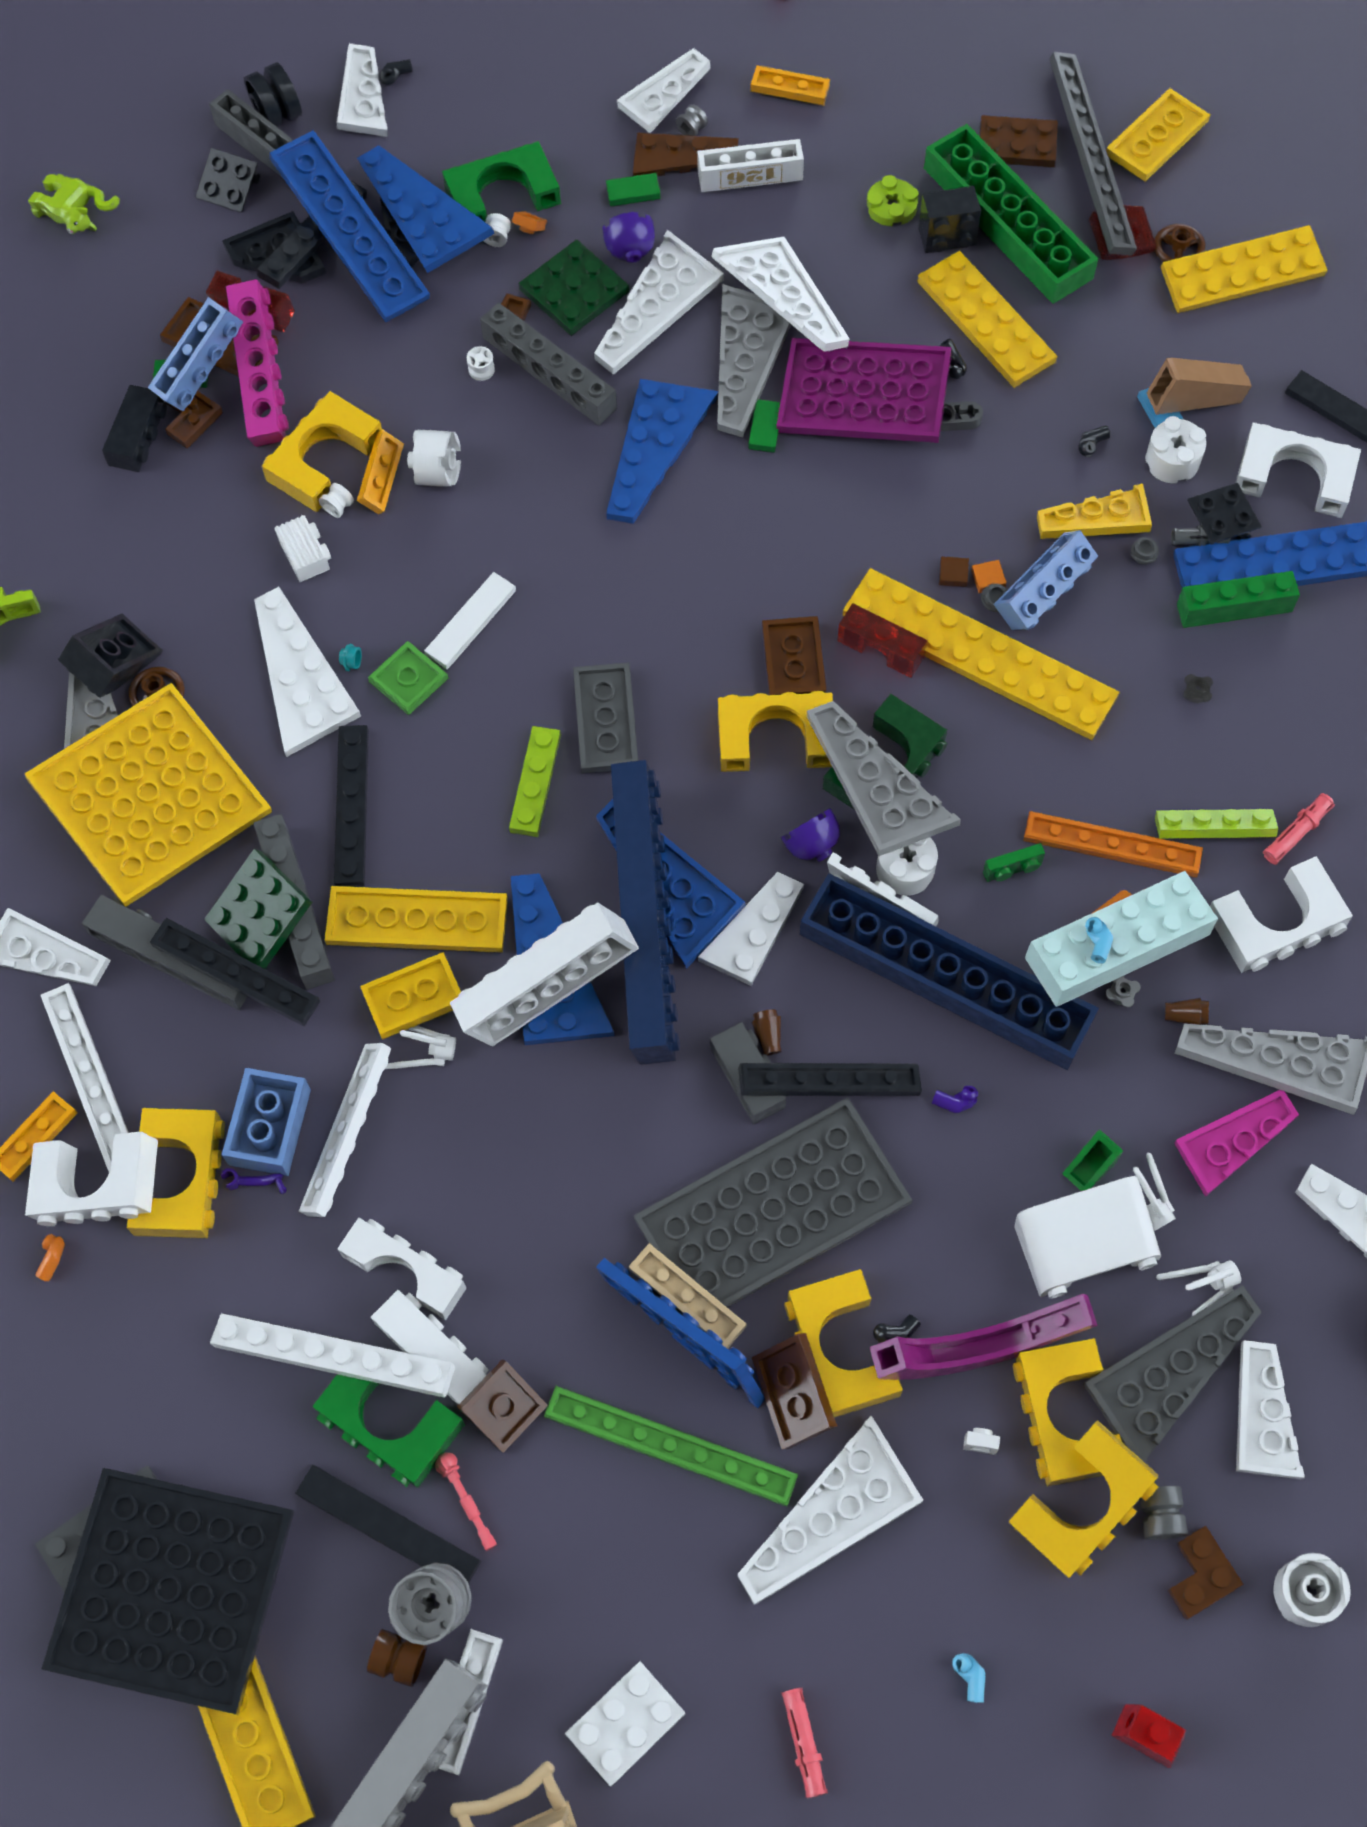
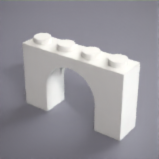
M1253 423L1246 441L1236 483H1239L1244 494L1260 498L1272 465L1286 459L1300 460L1310 465L1317 472L1320 479V490L1315 512L1342 518L1349 503L1361 449L1347 444L1326 441L1318 437L1314 438L1298 434L1294 431L1273 428L1266 424Z
M1317 856L1291 867L1284 878L1302 910V924L1293 930L1275 931L1263 926L1254 917L1239 890L1212 901L1210 907L1218 918L1214 927L1241 973L1250 969L1253 972L1267 966L1269 964L1268 961L1278 957L1279 960H1283L1291 956L1297 948L1302 946L1305 949L1313 947L1321 941L1322 937L1329 934L1331 937H1335L1347 930L1346 926L1353 915Z
M143 1132L114 1134L111 1168L108 1177L96 1192L82 1198L78 1197L74 1187L77 1148L61 1140L34 1143L25 1215L37 1220L38 1225L55 1226L58 1221L80 1224L83 1223L84 1219L90 1218L96 1221H109L111 1216L134 1219L138 1217V1214L151 1213L158 1140Z

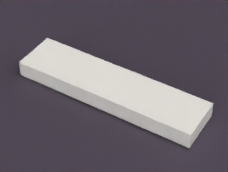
M493 572L424 650L425 655L448 670L516 592V586Z
M471 1629L459 1665L487 1685L483 1691L486 1694L503 1639ZM482 1705L476 1712L471 1711L468 1713L463 1721L467 1724L465 1730L456 1742H449L443 1750L447 1756L438 1769L460 1775Z

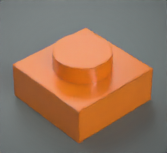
M526 211L514 212L512 223L519 225V230L534 234L536 231L545 230L547 220Z

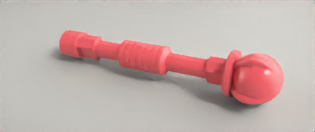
M444 1452L436 1459L435 1468L438 1473L442 1474L443 1478L447 1477L449 1482L455 1487L460 1497L459 1502L469 1521H473L478 1530L477 1534L484 1549L488 1551L495 1547L497 1543L488 1527L485 1528L480 1518L481 1513L472 1496L467 1494L459 1479L460 1475L457 1471L460 1467L457 1465V1457L453 1453Z

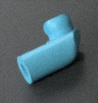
M1091 917L1085 923L1086 932L1095 945L1091 959L1096 963L1102 964L1106 962L1113 942V935L1103 921L1098 917Z
M966 1653L957 1654L953 1658L952 1667L968 1683L967 1701L984 1703L985 1670L971 1655Z

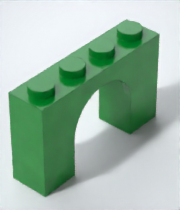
M539 141L442 171L444 188L447 195L484 222L487 218V212L480 194L487 185L498 180H513L522 184L529 192L537 212L561 204L559 184Z
M337 1374L312 1406L319 1413L316 1419L330 1430L335 1425L344 1432L341 1438L353 1448L357 1449L361 1445L368 1450L369 1453L366 1457L378 1467L382 1468L386 1464L393 1469L394 1473L391 1476L407 1488L411 1483L418 1488L435 1466L438 1456L448 1449L465 1426L463 1419L436 1400L416 1428L408 1435L395 1440L377 1438L367 1431L363 1412L368 1397L379 1383Z

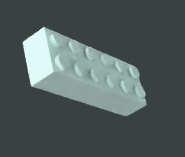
M1183 871L1031 941L1025 959L1054 1005L1058 1007L1209 936L1218 918L1186 871ZM1091 917H1098L1103 921L1113 935V942L1106 962L1102 964L1096 963L1091 959L1095 945L1088 936L1085 927L1086 921Z

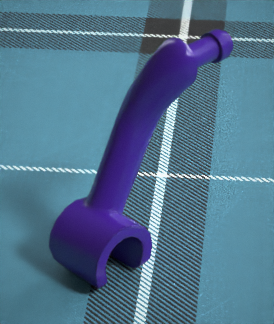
M227 1168L220 1174L222 1179L234 1176V1180L225 1185L228 1190H236L240 1185L266 1186L276 1182L281 1194L287 1192L281 1180L283 1175L280 1173L252 1177L239 1176L234 1169Z

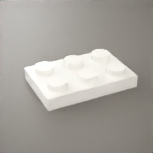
M639 1661L565 1734L609 1786L612 1787L686 1713Z

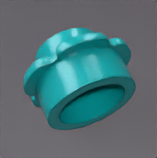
M350 643L340 650L339 663L343 665L346 671L359 669L362 660L361 648L355 647Z

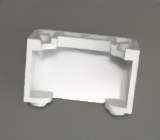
M1137 1176L1119 1179L1028 1208L1020 1212L1016 1217L1014 1227L1040 1297L1048 1295L1049 1299L1063 1296L1067 1293L1066 1288L1072 1282L1129 1264L1132 1267L1138 1266L1139 1270L1149 1269L1158 1264L1157 1260L1161 1258Z

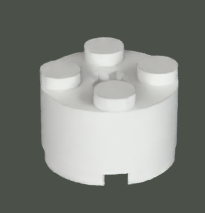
M1175 416L1168 417L1152 433L1145 457L1146 463L1150 467L1149 471L1154 477L1166 483H1178V480L1186 479L1187 481L1194 477L1200 467L1206 449V432L1190 421L1179 419Z
M415 430L413 434V452H409L407 458L408 467L413 468L415 484L444 487L455 485L459 477L461 460H456V451H461L456 432Z
M928 837L878 856L876 871L879 880L889 885L899 895L910 896L924 891L935 874L938 851L934 841Z
M1309 1553L1293 1559L1279 1569L1274 1581V1598L1283 1617L1300 1626L1316 1627L1336 1619L1350 1600V1583L1346 1573L1332 1559L1322 1554ZM1309 1585L1310 1588L1316 1589L1317 1594L1312 1596L1311 1593L1307 1592L1306 1586Z

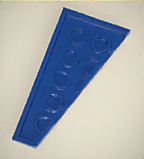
M380 145L357 157L359 164L427 273L495 234L490 225Z
M612 799L596 815V818L617 853ZM664 836L665 852L661 853L662 863L665 862L667 880H663L664 890L668 891L669 908H665L666 918H669L671 923V936H667L687 969L746 906V903Z
M540 873L511 876L517 955H521L530 949L537 940L546 938L555 932L557 927L563 923ZM591 982L523 1026L525 1045L615 1036Z
M603 1258L596 1268L610 1286L636 1306L639 1302L642 1303L640 1308L653 1322L659 1326L663 1321V1325L673 1334L672 1338L709 1369L713 1370L715 1367H718L717 1372L726 1380L728 1385L734 1390L740 1385L748 1396L749 1402L757 1409L765 1401V1397L752 1376L755 1372L745 1363L747 1358L734 1347L728 1350L722 1345L723 1341L716 1333L710 1329L705 1333L698 1327L700 1324L694 1317L687 1312H684L683 1315L678 1313L672 1301L664 1295H661L660 1298L652 1293L653 1289L641 1278L637 1281L632 1279L629 1270L621 1263L616 1262L613 1265Z

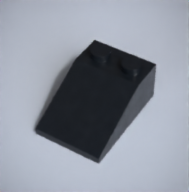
M122 613L73 635L58 661L86 685L92 693L101 698L121 687L160 656L163 650Z

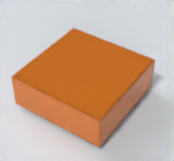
M999 560L972 565L971 572L979 594L982 593L986 586L994 583L1006 588L1007 582Z

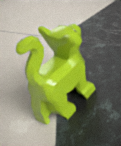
M48 174L43 181L45 190L49 192L55 190L54 196L51 197L41 192H34L28 200L35 217L40 218L42 215H47L57 223L66 224L67 231L70 234H74L85 229L92 231L97 229L87 215L88 209L84 207L90 198L94 197V205L99 210L106 212L116 209L120 198L115 195L110 200L104 201L103 191L94 186L87 185L79 178H70L61 174Z

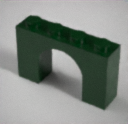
M891 693L874 713L872 727L899 744L905 751L908 759L904 767L916 778L918 776L923 778L931 767L930 761L933 757H939L947 747L948 743L945 741L947 729ZM831 767L824 775L823 790L854 809L833 767Z

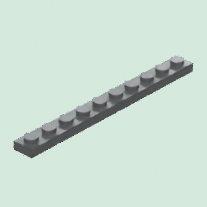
M1053 52L1049 60L1109 254L1132 256L1137 247L1076 54Z

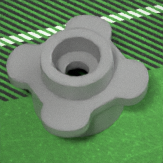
M1124 976L1113 980L1111 988L1106 990V997L1117 1005L1131 1007L1134 1004L1133 998L1135 993H1138L1141 989L1140 983L1125 979ZM1124 988L1126 992L1122 993L1120 989Z

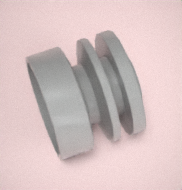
M442 1563L425 1565L408 1574L395 1585L389 1598L388 1612L392 1626L401 1637L411 1643L427 1645L441 1640L461 1625L470 1611L472 1595L468 1581L459 1570L449 1564ZM431 1595H436L435 1600L440 1603L438 1606H434V1599L430 1598Z

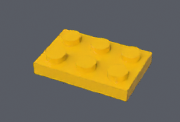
M444 952L360 986L382 1040L400 1033L401 1030L410 1029L453 1011L450 1002L456 999L461 992Z

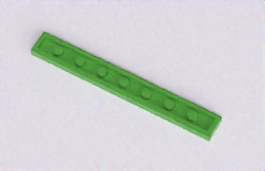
M555 1386L544 1414L546 1419L788 1507L798 1474L558 1386Z

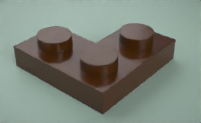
M198 390L193 396L192 402L187 405L184 411L165 401L168 406L180 413L165 430L169 437L185 448H188L223 414L222 408Z
M1206 1525L1176 1544L1194 1571V1574L1167 1591L1186 1620L1244 1585Z

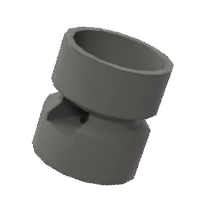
M1159 1486L1147 1501H1144L1142 1498L1139 1499L1140 1509L1147 1514V1517L1142 1520L1145 1539H1172L1188 1535L1186 1516L1179 1512V1509L1184 1506L1180 1486Z

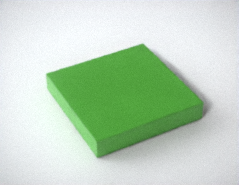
M409 641L403 644L368 677L369 682L407 715H410L449 679L448 674Z

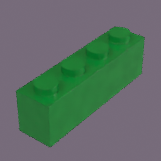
M1293 571L1185 586L1182 587L1177 601V608L1183 628L1293 612L1300 593Z

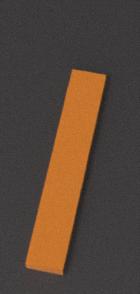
M1029 811L1023 841L1030 843H1041L1049 847L1177 874L1186 871L1188 876L1195 878L1199 874L1203 847Z

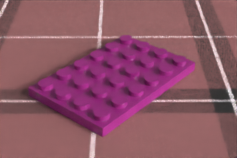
M792 338L776 426L779 429L778 433L939 443L952 354L951 347L849 341L846 348L823 352L809 339Z

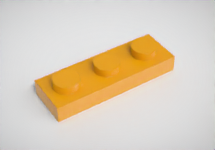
M759 65L756 66L751 82V92L819 105L825 104L830 87V79Z
M384 430L376 434L357 498V502L376 514L385 511L404 446L403 442Z
M53 1091L0 1147V1171L14 1182L31 1164L33 1144L52 1141L78 1112Z

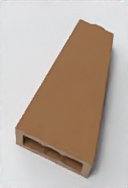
M1166 358L1146 394L1157 415L1239 404L1243 401L1252 385L1243 366L1240 364Z

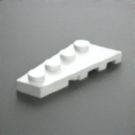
M349 43L337 118V129L387 137L388 129L385 122V111L382 103L374 47Z
M691 49L617 99L618 108L651 133L711 68L710 60L696 49Z
M834 852L831 854L827 861L830 874L937 926L939 922L937 914L905 895H902L900 899L895 896L896 891L882 881H876L875 884L870 882L871 878L865 874L864 870L855 865L847 868L840 864L842 857Z
M777 872L698 956V961L752 986L804 889V884Z
M7 908L0 920V966L97 986L111 961L105 956L10 908Z
M1311 1164L1295 1193L1325 1221L1329 1220L1340 1230L1339 1233L1348 1242L1352 1241L1364 1252L1363 1255L1367 1258V1195Z
M1246 1340L1241 1342L1236 1471L1302 1480L1305 1476L1298 1457L1297 1450L1299 1449L1296 1436L1293 1434L1290 1420L1291 1412L1285 1397L1283 1387L1285 1384L1276 1344Z

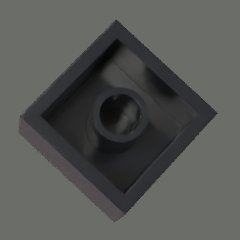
M974 186L922 194L918 229L925 253L942 252L944 250L976 245L981 208Z

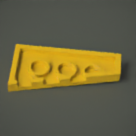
M1143 483L1134 485L1133 490L1123 492L1119 489L1111 491L1110 496L1098 499L1096 496L1085 498L1083 503L1074 505L1069 502L1037 512L1040 539L1059 538L1064 532L1081 530L1084 536L1151 532L1152 527Z

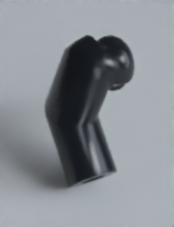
M411 60L387 63L380 73L381 82L385 85H391L400 74L413 72Z
M952 339L943 341L940 346L951 347L952 352L949 375L953 379L965 376L967 365Z
M1104 425L1084 432L1078 445L1080 454L1085 457L1093 455L1097 449V442L1110 438L1108 426Z
M909 1314L899 1326L878 1324L873 1330V1336L879 1343L895 1337L910 1338L921 1323L913 1315Z

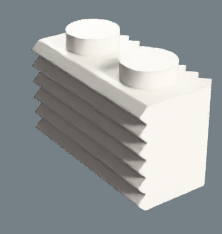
M301 515L300 518L297 517L295 520L274 528L278 541L299 582L330 570L328 560L331 559L330 552L325 543L319 544L317 540L320 538L319 531L314 522L308 523L305 515Z

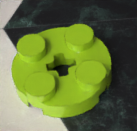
M884 176L882 181L875 183L868 191L867 207L870 217L884 226H893V223L901 222V225L908 223L917 213L918 190L908 182L896 179L895 176ZM888 200H896L898 204L892 203L890 205Z

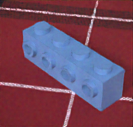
M208 297L148 388L167 403L184 411L187 405L192 402L193 396L201 384L208 378L216 362L222 357L232 338L237 335L243 321Z
M1081 530L1064 532L994 603V606L1011 630H1029L1039 622L1038 618L1056 605L1058 597L1068 592L1074 586L1073 582L1091 569V564L1098 557L1097 553Z

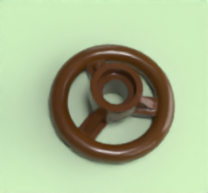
M1172 224L1162 228L1156 234L1153 242L1155 254L1162 262L1182 258L1183 252L1188 247L1198 245L1196 254L1205 252L1206 249L1205 240L1200 232L1185 224ZM1162 241L1171 246L1175 252L1174 258L1165 254L1161 247Z
M166 667L145 669L135 676L129 686L128 698L130 704L133 707L139 703L137 690L140 684L145 693L141 701L164 688L166 685L160 675L172 679L176 689L184 698L185 687L183 680L175 671Z

